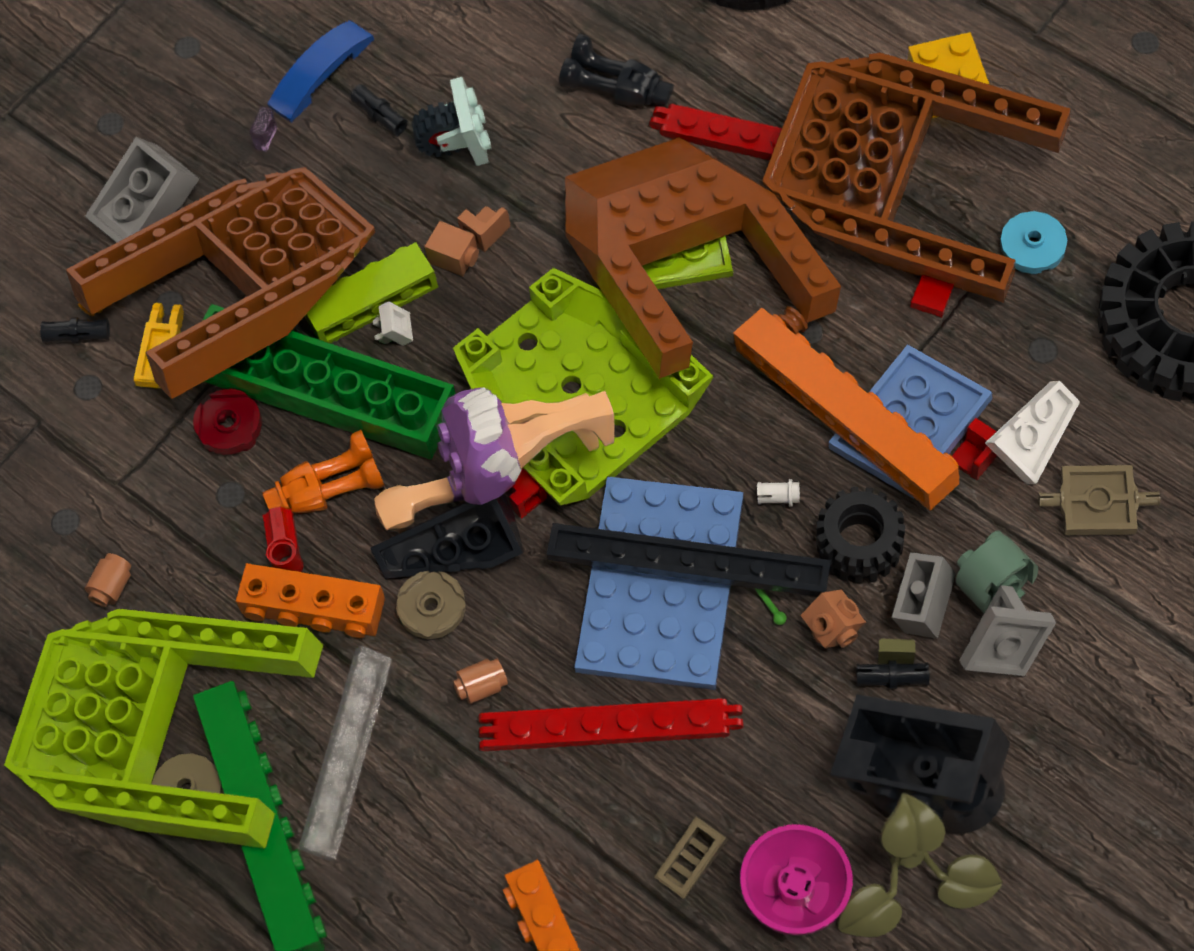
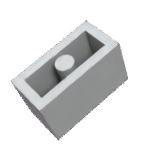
M910 552L892 614V619L904 633L938 639L956 575L944 557Z

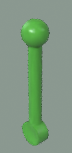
M754 588L774 615V623L783 625L787 620L786 614L776 608L763 589Z

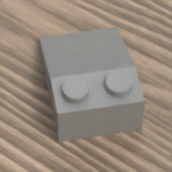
M135 137L85 217L117 243L174 213L183 205L199 178L158 145Z

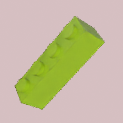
M416 242L409 246L400 247L392 255L380 261L369 263L363 270L351 276L340 278L308 311L305 319L318 340L331 344L373 322L376 317L380 316V305L389 301L402 307L438 288L435 272Z

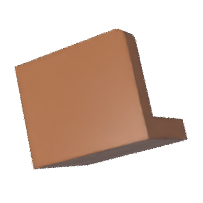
M484 207L476 216L465 210L457 217L459 228L474 234L477 247L483 252L511 227L508 211L503 207L497 212L489 207Z

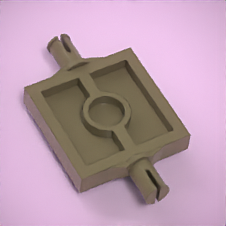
M1132 465L1062 466V486L1060 492L1038 493L1039 508L1060 507V511L1064 516L1065 535L1136 534L1138 529L1136 515L1138 507L1160 506L1159 491L1138 492L1133 478Z

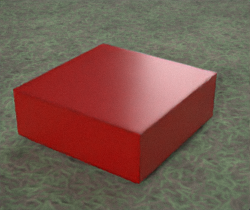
M922 274L911 301V308L943 317L952 295L954 284Z

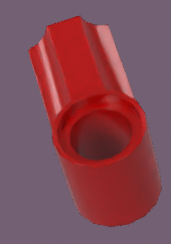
M281 506L269 509L263 515L267 541L266 556L271 567L302 572L304 562L299 552L292 509H286ZM291 556L288 560L279 562L283 557Z

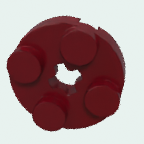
M223 389L209 395L211 399L207 400L203 405L200 403L194 414L193 425L199 440L207 451L229 455L248 451L254 447L256 438L261 432L262 415L255 401L249 398L246 393L237 389ZM226 416H232L233 421H236L232 426L224 428L223 425H219L220 422L226 421Z

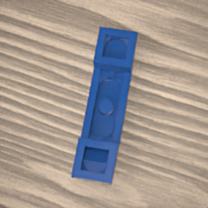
M351 20L327 32L310 46L289 69L267 103L268 107L292 123L312 103L310 94L348 56L354 60L374 40V36Z

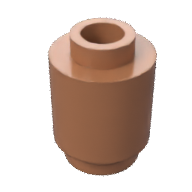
M106 554L104 559L99 560L84 588L89 594L88 599L101 607H106L107 604L115 605L131 576L129 572L131 564L118 555Z
M487 658L456 671L458 679L452 681L459 699H466L469 704L501 691V687L508 685L503 667L497 658L489 661Z

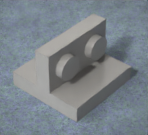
M1000 585L959 661L964 670L1025 676L1054 628L1056 621L1051 613L1026 610L1012 586Z

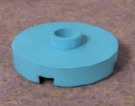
M1031 211L1020 213L1007 222L1003 227L1000 248L1005 257L1016 260L1015 269L1020 272L1038 274L1042 273V270L1049 268L1051 270L1058 266L1064 258L1068 240L1065 229L1057 219L1046 213ZM1029 238H1037L1039 241L1032 242Z

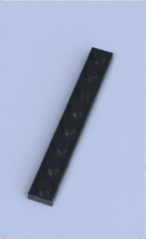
M559 523L552 524L546 553L547 560L815 597H818L823 592H827L831 560Z

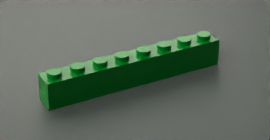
M232 680L193 695L224 794L258 798L275 813L266 848L241 845L275 951H324L325 947L322 938L328 936L321 916L314 917L311 904L316 903V898L310 882L303 883L300 871L305 870V865L299 849L292 850L289 838L294 837V832L288 816L281 817L278 806L283 805L284 802L277 784L272 786L270 784L267 774L272 773L273 769L267 753L260 754L257 742L263 739L257 722H250L247 711L251 710L252 706L246 690L239 691Z

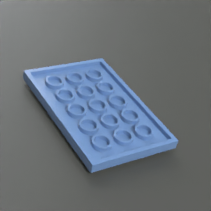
M607 477L598 529L736 547L744 495L743 492ZM592 566L575 662V672L716 690L731 585Z

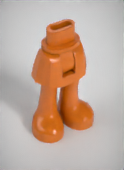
M359 430L350 436V448L346 452L332 459L312 465L307 461L299 464L280 478L281 483L276 481V487L262 493L268 509L281 506L286 509H292L293 513H309L327 509V500L336 495L362 488L376 490L385 487V484L362 430ZM360 467L357 471L324 484L321 482V480Z

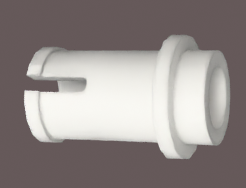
M792 479L784 483L758 482V504L789 503V507H793V503H800L799 482H793Z

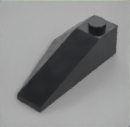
M505 494L482 505L470 504L465 501L370 548L385 579L414 576L424 571H429V573L438 571L455 572L474 568H492L524 553L515 515Z

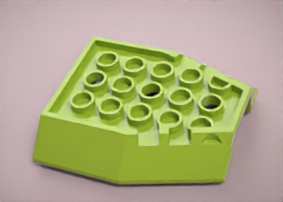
M552 268L529 287L530 302L487 336L477 328L454 346L453 351L470 388L485 387L493 395H496L501 400V403L516 404L529 400L556 403L585 393L588 396H592L603 391L606 392L614 412V426L619 425L626 430L622 436L614 437V443L608 446H604L598 438L599 448L589 451L574 431H569L551 441L523 467L559 505L589 499L606 485L607 477L618 475L689 416L712 381L713 375L691 355L689 368L659 379L603 292L558 269ZM526 339H532L537 342L536 347L531 350H523L519 345ZM569 382H577L581 385L579 391L572 394L566 393L563 387Z

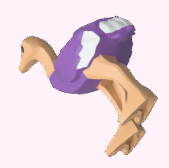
M485 387L461 391L449 397L441 410L442 423L437 424L441 439L438 442L441 458L444 462L449 461L453 469L449 471L450 476L413 486L397 485L385 489L374 498L376 515L386 531L393 530L401 533L414 523L416 513L429 506L462 500L470 504L482 505L500 497L515 485L521 469L551 441L569 431H574L589 451L599 448L598 438L604 446L613 444L614 412L606 392L603 391L592 396H588L585 393L556 403H544L534 400L516 404L501 403V400Z

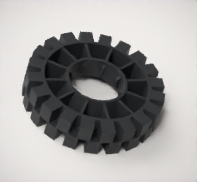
M1191 221L1188 232L1184 233L1179 222L1163 225L1160 236H1157L1150 229L1137 236L1135 247L1128 243L1118 253L1116 263H1111L1105 277L1098 306L1100 310L1097 320L1099 333H1105L1102 344L1109 357L1118 355L1116 367L1126 378L1136 372L1140 375L1137 386L1151 394L1159 385L1165 387L1163 398L1180 402L1183 392L1191 393L1192 403H1194V334L1183 332L1172 326L1164 318V311L1159 308L1158 304L1159 297L1164 298L1168 289L1181 284H1194V222Z

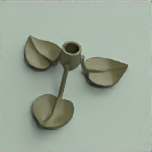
M903 793L897 807L885 822L881 832L883 847L893 855L890 858L892 865L890 889L886 893L881 885L871 884L856 891L849 898L845 909L838 917V929L845 934L877 937L887 934L896 927L902 916V908L900 903L892 898L897 894L898 869L900 865L906 868H914L920 865L922 861H925L939 879L944 880L937 889L940 900L954 908H971L988 901L998 892L1003 882L995 866L988 859L974 854L955 859L949 865L947 873L941 871L930 858L928 852L936 850L942 844L945 837L943 822L925 803Z

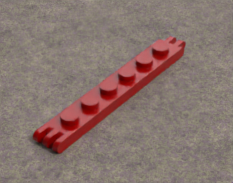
M670 104L668 108L655 107L653 111L654 117L649 122V126L660 130L659 133L663 137L671 139L680 137L689 143L769 161L782 130L780 127L676 104Z
M706 699L479 714V723L493 724V726L480 727L479 736L482 738L493 737V739L481 740L479 742V750L500 751L727 737L730 735L729 730H738L744 727L743 719L729 718L730 716H740L743 714L741 705H728L726 699Z

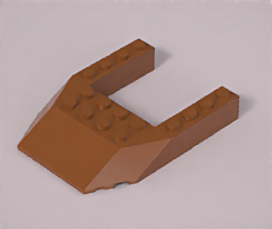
M881 52L869 54V57L849 60V57L836 59L830 63L824 61L807 63L762 183L811 231L877 263L918 276L923 274L954 284L956 288L1004 303L1015 274V259L893 222L933 116L1059 153L1070 123L1071 109Z
M680 137L565 176L566 237L659 379L689 368L693 341L642 267L645 264L741 230L807 323L836 312L841 285L776 195L738 170Z
M306 167L292 169L285 173L265 175L266 180L248 184L246 179L233 181L65 269L76 300L91 315L203 255L247 296L145 352L155 382L171 399L287 336L333 285L374 235V226Z

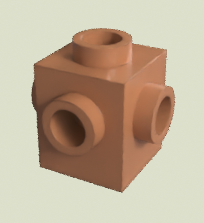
M842 589L821 593L800 615L811 629L814 639L822 644L824 648L835 646L843 648L850 645L857 639V631L866 623L860 615L857 605L846 596Z

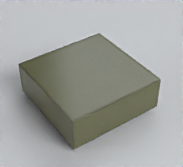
M908 639L879 640L878 664H888L889 660H896V664H914L915 641Z

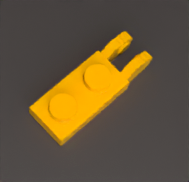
M154 303L149 322H146L133 378L136 386L160 388L154 380L145 352L181 333L180 329L184 316L182 305L175 304L172 306L169 324L162 323L164 317L162 303Z

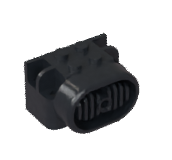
M857 694L830 775L834 778L846 780L854 792L870 796L878 807L886 808L885 811L889 814H892L897 807L902 794H908L925 803L940 817L945 832L964 834L984 827L999 812L1005 796L1002 770L1010 742L995 718Z

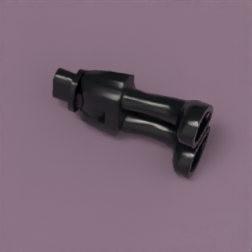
M579 33L576 37L571 58L567 57L559 74L560 86L605 91L615 95V104L643 106L645 104L651 106L653 103L666 106L674 90V84L662 81L663 77L661 75H658L655 70L633 59H629L627 62L617 61L595 53L591 38L582 33ZM587 70L609 74L618 77V79L616 80L600 76Z

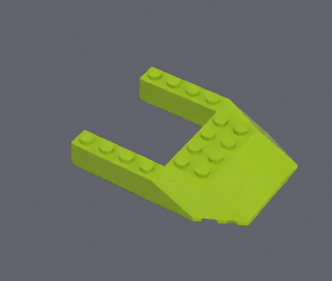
M116 609L108 612L107 617L94 622L86 620L75 624L71 629L55 631L47 635L4 766L60 811L137 831L266 848L275 813L258 798L152 785V779L188 664L314 678L323 644L308 628L127 609Z

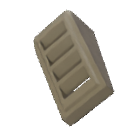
M695 817L654 878L685 899L729 839L702 819ZM699 832L713 841L710 848L695 838ZM689 844L705 854L701 860L686 850ZM680 856L696 866L693 872L677 862ZM671 868H674L688 878L685 884H682L668 874Z

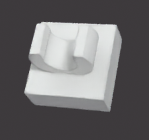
M389 301L380 305V316L373 320V325L381 328L382 332L375 335V340L383 344L390 343L393 340L402 346L412 342L410 312Z

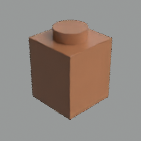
M442 221L438 222L424 246L430 264L462 277L469 266H474L479 255L474 234Z

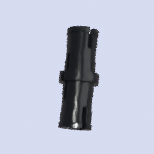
M364 84L357 85L351 92L350 100L368 113V118L372 121L380 122L394 136H399L406 130L408 120L390 107V102L385 98L377 97Z
M71 317L70 321H42L40 325L42 342L71 341L73 344L80 343L81 340H109L110 324L108 318L79 320L78 317Z
M889 660L888 664L859 663L856 664L857 687L889 686V689H897V685L929 686V663L896 664V660Z

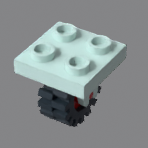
M463 77L452 79L450 83L454 97L453 102L445 105L444 102H439L437 107H434L433 104L428 105V110L422 108L418 111L419 115L415 114L413 116L411 124L416 148L421 153L425 152L427 156H431L434 153L435 157H441V153L449 156L453 150L458 153L461 151V148L468 147L477 166L489 163L486 150L491 149V143L487 131L483 129L482 123H486L481 104L478 105L473 87L467 88Z

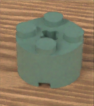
M997 530L991 533L984 544L975 551L968 550L958 559L957 565L960 567V570L956 576V585L985 613L1000 585L1012 586L1021 599L1025 594L1021 588L1027 580L1031 584L1034 583L1038 575V566L1008 536Z

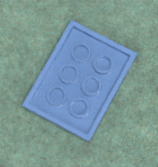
M908 344L869 391L876 394L882 401L883 406L891 413H899L912 430L916 433H924L931 440L933 447L942 454H950L967 432V427L975 418L980 416L993 399L990 390ZM837 433L828 442L830 450L914 499L913 496Z

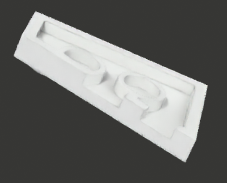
M1050 381L990 437L985 444L1025 484H1037L1080 401L1061 381Z

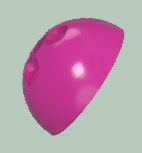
M793 824L772 829L753 843L743 860L740 882L743 897L748 908L765 926L787 935H807L826 928L840 916L850 898L853 876L848 857L835 839L817 828ZM790 891L791 893L797 894V896L791 895L787 892Z

